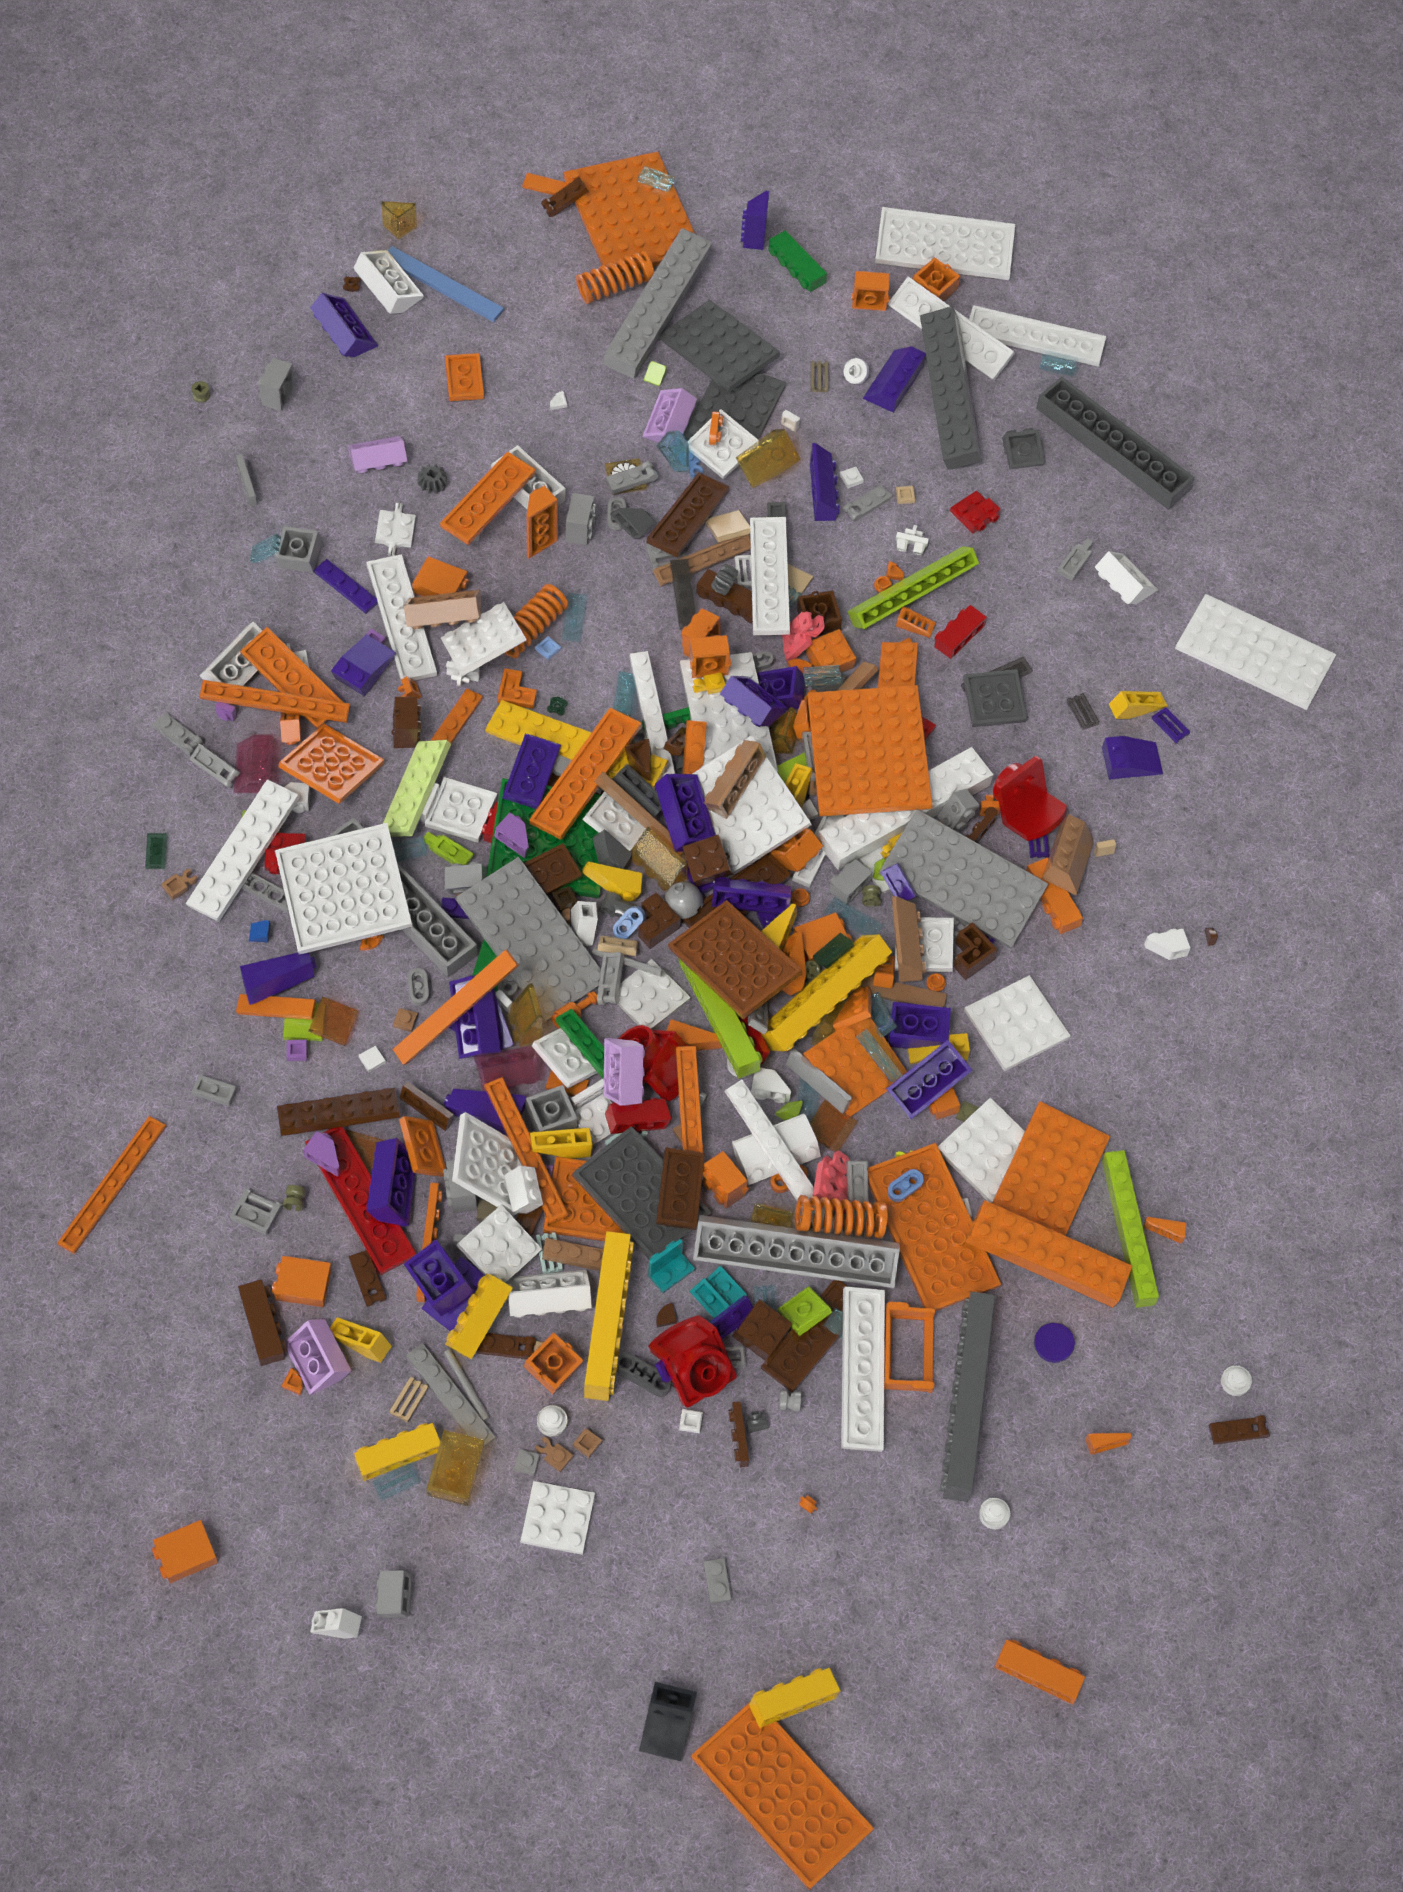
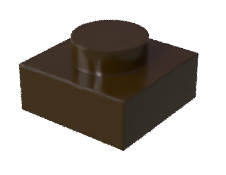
M570 886L552 892V898L559 911L570 908L577 903V899Z

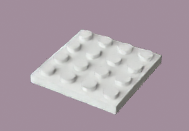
M503 602L495 605L491 610L481 613L477 621L465 622L459 628L447 632L441 637V640L461 676H464L526 641V638Z
M1030 975L964 1007L965 1013L1004 1071L1070 1039V1034Z
M989 1098L947 1137L938 1148L942 1157L988 1202L992 1203L1025 1131L997 1103Z
M466 1112L461 1114L452 1181L496 1207L502 1205L512 1216L516 1215L517 1213L512 1212L504 1175L522 1165L509 1138Z

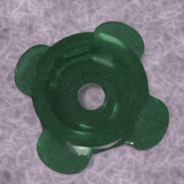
M552 697L547 711L549 713H557L560 716L564 715V709L568 702L561 697Z

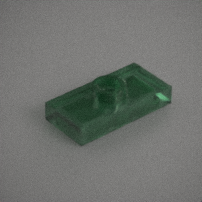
M147 833L146 869H165L167 833Z
M839 933L813 955V959L827 969L854 947V942L842 933Z

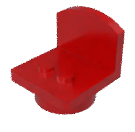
M1038 756L1032 757L1023 765L1021 763H1013L1007 766L995 781L993 797L996 801H999L1002 824L1026 841L1040 838L1053 831L1064 820L1068 812L1066 804L1047 793L1043 761Z
M645 1025L634 1026L625 1031L618 1039L636 1041L642 1044L645 1050L642 1083H648L661 1099L671 1101L677 1097L679 1092L676 1047H687L688 1045L675 1031L651 1030Z
M700 1315L671 1326L648 1345L650 1352L664 1362L679 1399L687 1408L706 1397L718 1394L728 1383L737 1377L717 1328Z

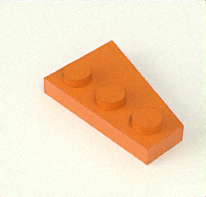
M869 986L859 987L850 994L833 1023L835 1031L844 1025L850 1026L871 1017L872 991Z

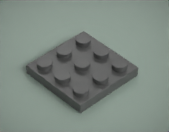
M1017 669L964 674L963 681L972 727L1027 721Z

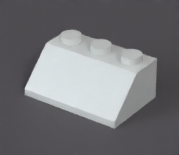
M1108 551L1095 566L1099 571L1098 575L1102 579L1107 580L1110 583L1111 589L1119 592L1122 595L1121 599L1127 604H1137L1158 591L1122 553Z

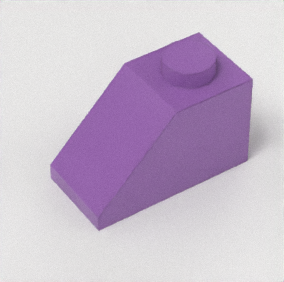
M509 812L496 827L494 837L525 858L529 847L525 823L520 817L514 816Z
M316 1131L303 1149L304 1158L339 1177L340 1168L333 1139L326 1133L321 1134Z

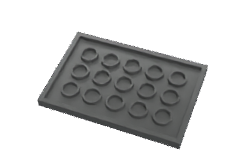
M708 300L666 329L659 337L667 346L728 392L780 357L779 350L711 300Z
M757 372L735 389L728 392L714 380H711L682 439L688 441L712 418V412H718L721 409L759 440L786 386V382ZM752 452L743 461L748 462Z
M631 1126L572 1173V1177L625 1234H631L630 1240L650 1259L655 1253L663 1252L670 1242L683 1239L692 1230L656 1224L663 1160ZM701 1201L699 1202L698 1220L699 1215L710 1216L712 1213Z

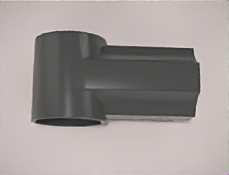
M608 892L599 911L602 914H609L610 917H621L630 907L637 905L622 900L616 893ZM634 912V916L638 917V913Z

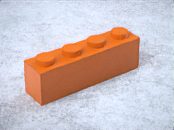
M1047 857L1029 864L1026 871L1048 883L1040 898L1043 903L1042 907L1044 912L1050 915L1053 928L1055 930L1058 929L1060 934L1080 927L1083 917L1068 891L1042 879L1048 862Z
M1006 1639L994 1668L1072 1705L1085 1679V1676L1081 1675L1082 1673L1075 1668L1068 1669L1062 1666V1663L1052 1658L1049 1660L1043 1657L1039 1651L1034 1649L1028 1650L1015 1640L1009 1641Z

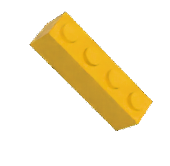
M486 1273L479 1280L478 1289L475 1294H472L468 1299V1306L465 1311L458 1316V1323L454 1330H451L447 1335L445 1345L459 1354L472 1359L513 1287L497 1277Z
M423 1423L417 1426L415 1430L410 1432L402 1431L396 1437L382 1439L371 1447L363 1446L354 1453V1457L362 1479L366 1481L441 1452L442 1445L433 1423Z
M818 1668L812 1671L809 1676L803 1677L800 1675L792 1679L788 1684L779 1683L767 1692L765 1690L756 1692L749 1706L759 1728L836 1699L840 1693V1688L830 1668L824 1670Z

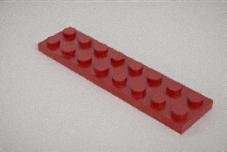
M337 1127L323 1132L333 1139L340 1175L337 1177L324 1168L318 1167L364 1248L370 1255L379 1274L382 1275L407 1262L416 1253L400 1225L377 1221L367 1211L371 1175L343 1127Z

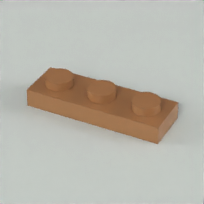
M546 1238L542 1259L601 1271L604 1250Z

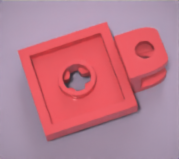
M801 612L790 622V634L782 635L785 661L797 658L812 644L811 636L816 638L823 631V616L818 615L811 619L810 612Z
M838 1150L834 1153L833 1160L829 1156L823 1157L822 1161L817 1165L813 1196H817L819 1200L822 1197H827L829 1200L838 1198L840 1201L847 1199V1177L845 1174H847L846 1161H849L848 1156Z

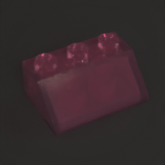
M254 734L237 744L235 768L241 773L234 779V793H259L266 780L272 782L274 762L273 735Z
M531 1045L474 1057L482 1091H486L484 1084L503 1077L507 1088H513L521 1083L533 1084L536 1080H541L537 1057Z

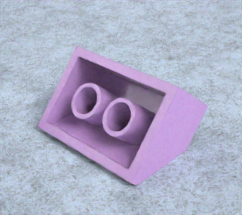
M683 388L661 390L642 437L668 446L679 445L684 430L689 423L690 415L695 408L697 398Z
M400 436L347 445L353 469L355 471L358 470V473L369 471L368 468L374 467L376 470L384 469L386 465L390 464L401 466L403 462L407 461L404 440Z
M605 1038L604 1096L620 1106L642 1103L644 1088L642 1086V1079L644 1077L643 1058L645 1056L642 1044L631 1040Z
M325 1319L307 1320L285 1341L287 1352L309 1395L341 1381L352 1371Z

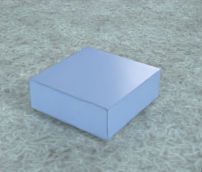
M547 636L535 646V649L549 660L561 650V646Z

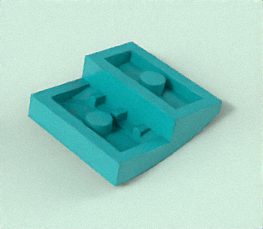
M721 1266L706 1279L703 1278L689 1291L713 1318L742 1296L748 1297Z

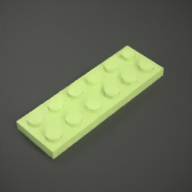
M448 740L418 741L383 824H388L391 837L413 835L451 746Z

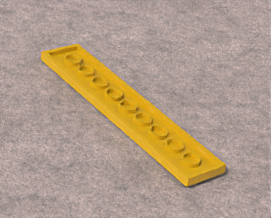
M503 700L499 703L485 729L486 733L520 746L525 733L560 744L561 747L558 755L570 760L575 757L592 733ZM624 751L609 772L608 776L611 779L628 764L626 751ZM651 754V781L643 779L654 789L656 788L655 784L661 779L668 766V760Z

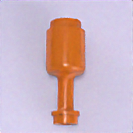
M594 991L587 993L588 997L578 1004L568 1002L556 1010L554 1015L551 1016L553 1024L559 1029V1025L555 1022L556 1017L571 1008L580 1018L581 1010L590 1004H597V994Z

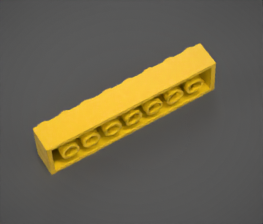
M879 934L861 935L768 1020V1030L765 1034L761 1033L769 1051H789L797 1039L806 1036L809 1028L819 1024L821 1017L832 1012L838 1002L845 1000L851 990L858 988L865 977L871 976L878 965H882L888 960V956L892 951Z
M606 1231L584 1384V1398L609 1401V1395H614L623 1318L625 1316L628 1282L633 1258L634 1242H630L631 1234Z

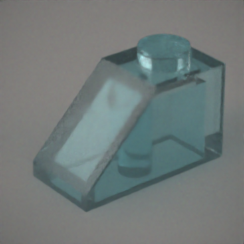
M679 430L667 432L657 444L658 449L674 471H687L689 469V443Z

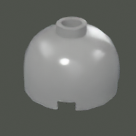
M684 881L672 885L665 895V902L681 919L694 916L698 913L697 909L700 906L702 908L704 904L700 890L690 882Z

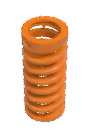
M642 250L639 252L640 254L634 253L631 257L626 256L623 260L618 259L615 261V264L610 262L607 266L602 265L598 270L595 268L591 269L590 273L583 272L582 274H577L576 283L584 302L589 304L594 301L591 293L594 294L597 300L601 299V293L595 281V276L598 278L603 295L605 297L609 296V288L603 273L607 276L612 293L616 294L618 292L612 270L615 272L619 288L622 291L626 290V283L620 271V266L623 269L628 286L634 287L635 283L628 268V263L631 265L637 284L649 281L654 274V269L646 251ZM637 264L641 266V270H642V273H643V276H644V277H642L641 272H640V270H639ZM587 279L590 282L591 290H589V287L587 285Z
M545 584L534 595V598H531L527 604L523 605L521 610L516 612L513 618L524 634L526 641L513 648L515 652H512L510 649L505 654L514 659L518 658L520 653L525 651V646H530L532 640H536L538 634L544 632V627H549L551 621H555L557 615H561L563 610L568 608V601L558 588L551 584ZM553 594L557 595L560 598V600L562 601V605L555 597L552 596Z
M800 1195L797 1200L795 1210V1226L797 1231H809L811 1211L814 1210L812 1208L814 1205L813 1231L815 1233L821 1230L823 1206H825L826 1210L823 1230L826 1234L831 1232L832 1210L835 1206L834 1233L836 1235H839L842 1231L844 1208H846L844 1221L845 1235L850 1236L852 1233L853 1212L855 1208L857 1214L854 1232L857 1237H860L863 1233L865 1210H867L865 1236L870 1238L874 1232V1238L882 1239L887 1226V1207L885 1203L874 1202L871 1204L869 1201L860 1203L858 1200L850 1202L848 1199L840 1201L838 1198L829 1200L827 1197H822L819 1200L817 1196H811L808 1199L806 1195Z

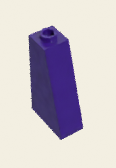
M297 952L240 966L249 1005L315 977L313 969L317 967L314 957H310L309 952L300 955Z
M453 1088L451 1094H447L444 1105L454 1116L460 1118V1115L466 1112L507 1136L487 1092ZM511 1094L522 1116L526 1107L527 1096Z

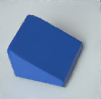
M270 920L251 923L249 942L268 943Z

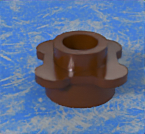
M344 277L345 284L343 289L349 292L358 291L361 279L359 277Z

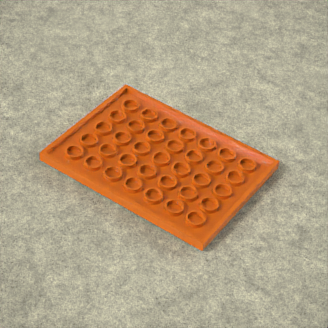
M658 151L563 172L567 185L580 177L589 192L574 203L601 265L607 266L610 262L615 264V261L618 259L623 260L626 256L631 257L634 253L640 254L639 252L644 250L648 254L652 265L658 266L681 228L694 233ZM628 263V268L631 271V265Z
M918 685L807 693L819 816L932 809Z

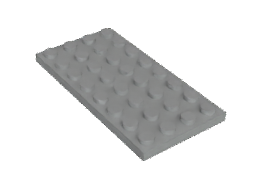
M918 809L914 812L878 873L882 875L880 873L882 870L898 862L917 896L968 925L973 922L982 933L1010 949L1048 886V883Z
M519 857L456 896L455 900L495 955L498 957L504 950H508L519 964L510 975L544 1022L550 1020L554 1012L568 1002L575 1003L585 997L587 993H591L599 987L601 969Z

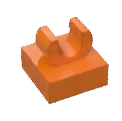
M408 676L401 679L403 685L398 687V691H405V693L400 697H417V699L422 697L416 681Z
M985 795V800L980 803L979 816H985L988 807H994L997 810L996 816H998L1000 809L999 801H993V795Z

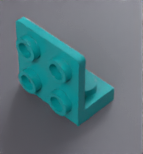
M681 1239L676 1242H670L663 1252H657L649 1259L648 1277L662 1293H665L695 1271V1268L682 1254L683 1241Z

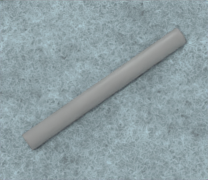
M596 947L592 951L593 955L603 958L604 953H610L598 951ZM624 957L623 965L660 977L663 976V969Z
M451 1349L446 1350L444 1355L483 1422L490 1419Z

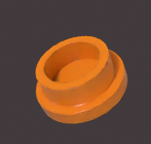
M880 576L874 582V588L879 593L892 586V582L886 576Z
M798 888L792 892L791 902L796 904V906L803 907L809 903L810 895L805 889Z
M934 973L927 978L926 985L929 990L940 992L945 988L946 981L941 974Z
M807 1495L805 1498L802 1496L799 1498L801 1500L798 1504L810 1514L814 1510L817 1511L818 1508L815 1506L817 1502Z

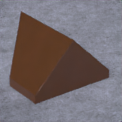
M644 739L626 746L625 751L629 766L647 781H651L650 740Z

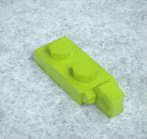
M427 832L423 837L424 843L429 845V849L451 864L468 865L474 858L472 852L444 835L436 837Z

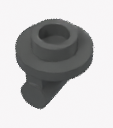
M761 1411L749 1413V1416L746 1418L748 1433L769 1429L766 1414L761 1413Z

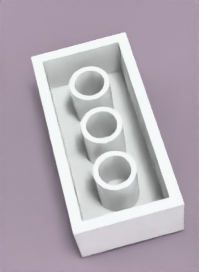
M518 445L509 451V453L536 469V474L514 496L520 504L528 509L530 494L535 489H539L544 485L558 499V506L565 502V487ZM499 458V459L496 460L494 463H492V464H491V468H492L501 458Z

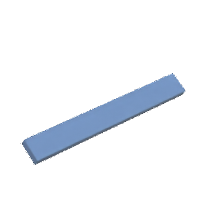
M391 246L388 250L406 274L490 321L495 322L504 312V308L397 248Z

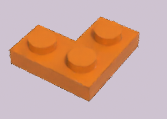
M504 668L497 703L503 700L520 707L533 709L537 689L520 687L522 671Z

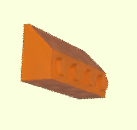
M545 485L535 489L529 497L526 515L527 557L529 559L557 542L558 499Z

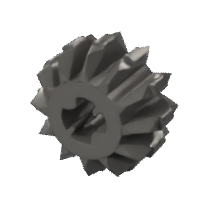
M428 464V468L422 466L421 471L418 472V485L421 486L422 491L427 490L428 494L431 491H434L436 494L437 489L443 492L444 487L447 485V473L444 472L443 467L438 468L437 464L434 467Z
M723 564L711 584L712 589L719 594L726 595L738 576V570L731 565Z

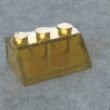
M647 827L632 848L633 863L638 867H643L646 875L651 879L654 878L663 891L668 890L678 882H686L687 862L655 832Z

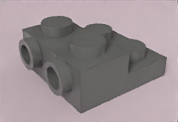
M1027 428L1023 432L1010 430L1004 434L1002 440L1004 452L1007 454L1009 469L1044 465L1039 430Z

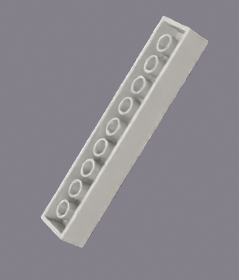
M972 747L928 771L932 809H922L919 811L932 818L937 816L953 792L967 789L971 795H974L990 786L993 773ZM916 810L849 814L820 830L818 840L823 845L822 850L837 870H840L848 862L851 863L855 858L857 860L888 843L892 837L902 833Z

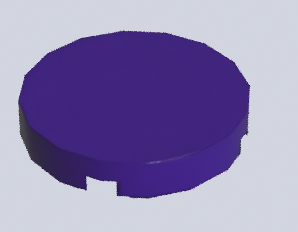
M1045 1324L1035 1334L1034 1347L1037 1354L1047 1362L1059 1363L1060 1361H1065L1074 1350V1336L1062 1324Z

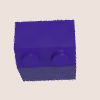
M366 634L341 656L331 672L335 679L365 697L395 657L396 652Z
M797 666L757 673L759 685L776 699L782 701L788 707L787 711L799 709L804 697L806 677Z
M1127 736L1105 737L1102 752L1109 780L1163 775L1156 742Z
M893 1002L888 1044L890 1047L905 1049L942 1045L949 1039L951 1008Z
M437 1239L404 1263V1266L431 1306L441 1317L474 1293L465 1277Z
M460 1257L455 1262V1265L473 1289L474 1293L472 1294H475L478 1289L479 1280L485 1275L464 1258ZM470 1296L442 1317L428 1300L421 1309L451 1331L454 1330L458 1323V1316L468 1306L467 1302Z

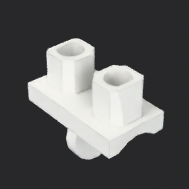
M913 525V529L906 528L905 533L897 532V550L906 552L907 545L910 544L914 545L913 554L922 556L925 548L928 546L929 539L922 537L923 532L917 531V525Z
M447 661L446 675H451L452 680H457V686L461 687L463 682L469 683L470 680L479 681V667L461 676L454 661Z

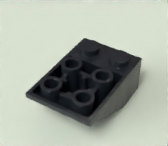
M659 1682L654 1683L640 1743V1752L681 1762L696 1701V1691Z

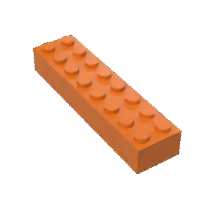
M986 1200L979 1206L965 1241L1112 1308L1120 1301L1132 1269V1265Z

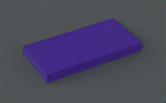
M525 733L502 798L537 809L542 801L561 745Z

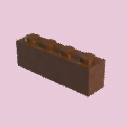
M707 569L697 583L696 593L699 597L709 599L716 606L724 607L731 614L739 615L752 624V591L734 582L726 595L719 594L711 587L717 573Z
M262 1279L238 1286L260 1365L264 1366L284 1360V1353L287 1352L284 1340L280 1341L278 1336L282 1332L279 1322H274L273 1316L276 1315L273 1303L269 1304L267 1299L271 1297L268 1285L264 1286Z

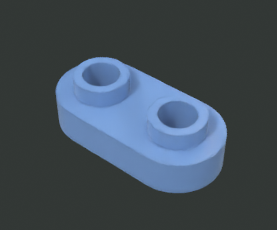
M639 906L630 907L614 924V935L617 938H628L644 921V910ZM634 912L638 913V918L634 916ZM622 925L626 926V931L622 929Z
M912 1169L890 1183L887 1190L888 1197L895 1202H901L921 1188L924 1181L922 1173ZM914 1179L916 1183L912 1184L909 1180ZM898 1190L901 1194L896 1195L894 1191Z

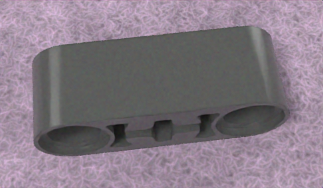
M623 1353L618 1357L617 1372L619 1375L658 1397H664L669 1393L671 1380L668 1383L663 1382L656 1368L629 1353ZM627 1362L631 1367L623 1368L621 1364ZM644 1373H647V1376L644 1375L643 1378L640 1377V1374L643 1375ZM662 1382L666 1384V1387L660 1389L656 1384Z

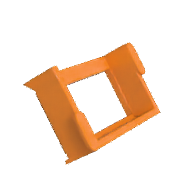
M905 1302L887 1303L884 1318V1390L933 1392L935 1386L933 1382V1318L935 1309L909 1307L908 1303ZM892 1319L924 1320L923 1381L891 1380Z

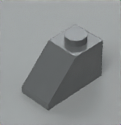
M619 508L610 513L633 539L643 536L654 523L650 514L641 508Z
M605 829L594 835L593 842L598 863L624 869L632 853Z

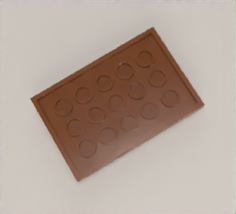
M727 900L668 944V948L742 1019L746 1018L802 975V970Z

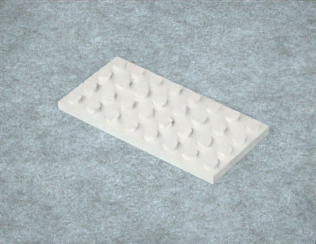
M882 207L875 263L921 269L935 257L945 265L949 264L951 269L957 274L1009 280L1015 224Z
M1207 594L1203 597L1175 649L1305 710L1308 709L1336 657V654Z
M752 652L730 655L731 666H729V675L723 676L725 684L731 676H748L759 684ZM681 660L680 669L691 721L707 722L703 766L752 735L756 742L760 743L766 757L778 773L769 727H757L751 722V718L743 716L738 712L737 707L724 701L725 698L720 695L721 692L709 695L707 690L694 693L692 688L694 686L693 680L698 678H692L689 660Z

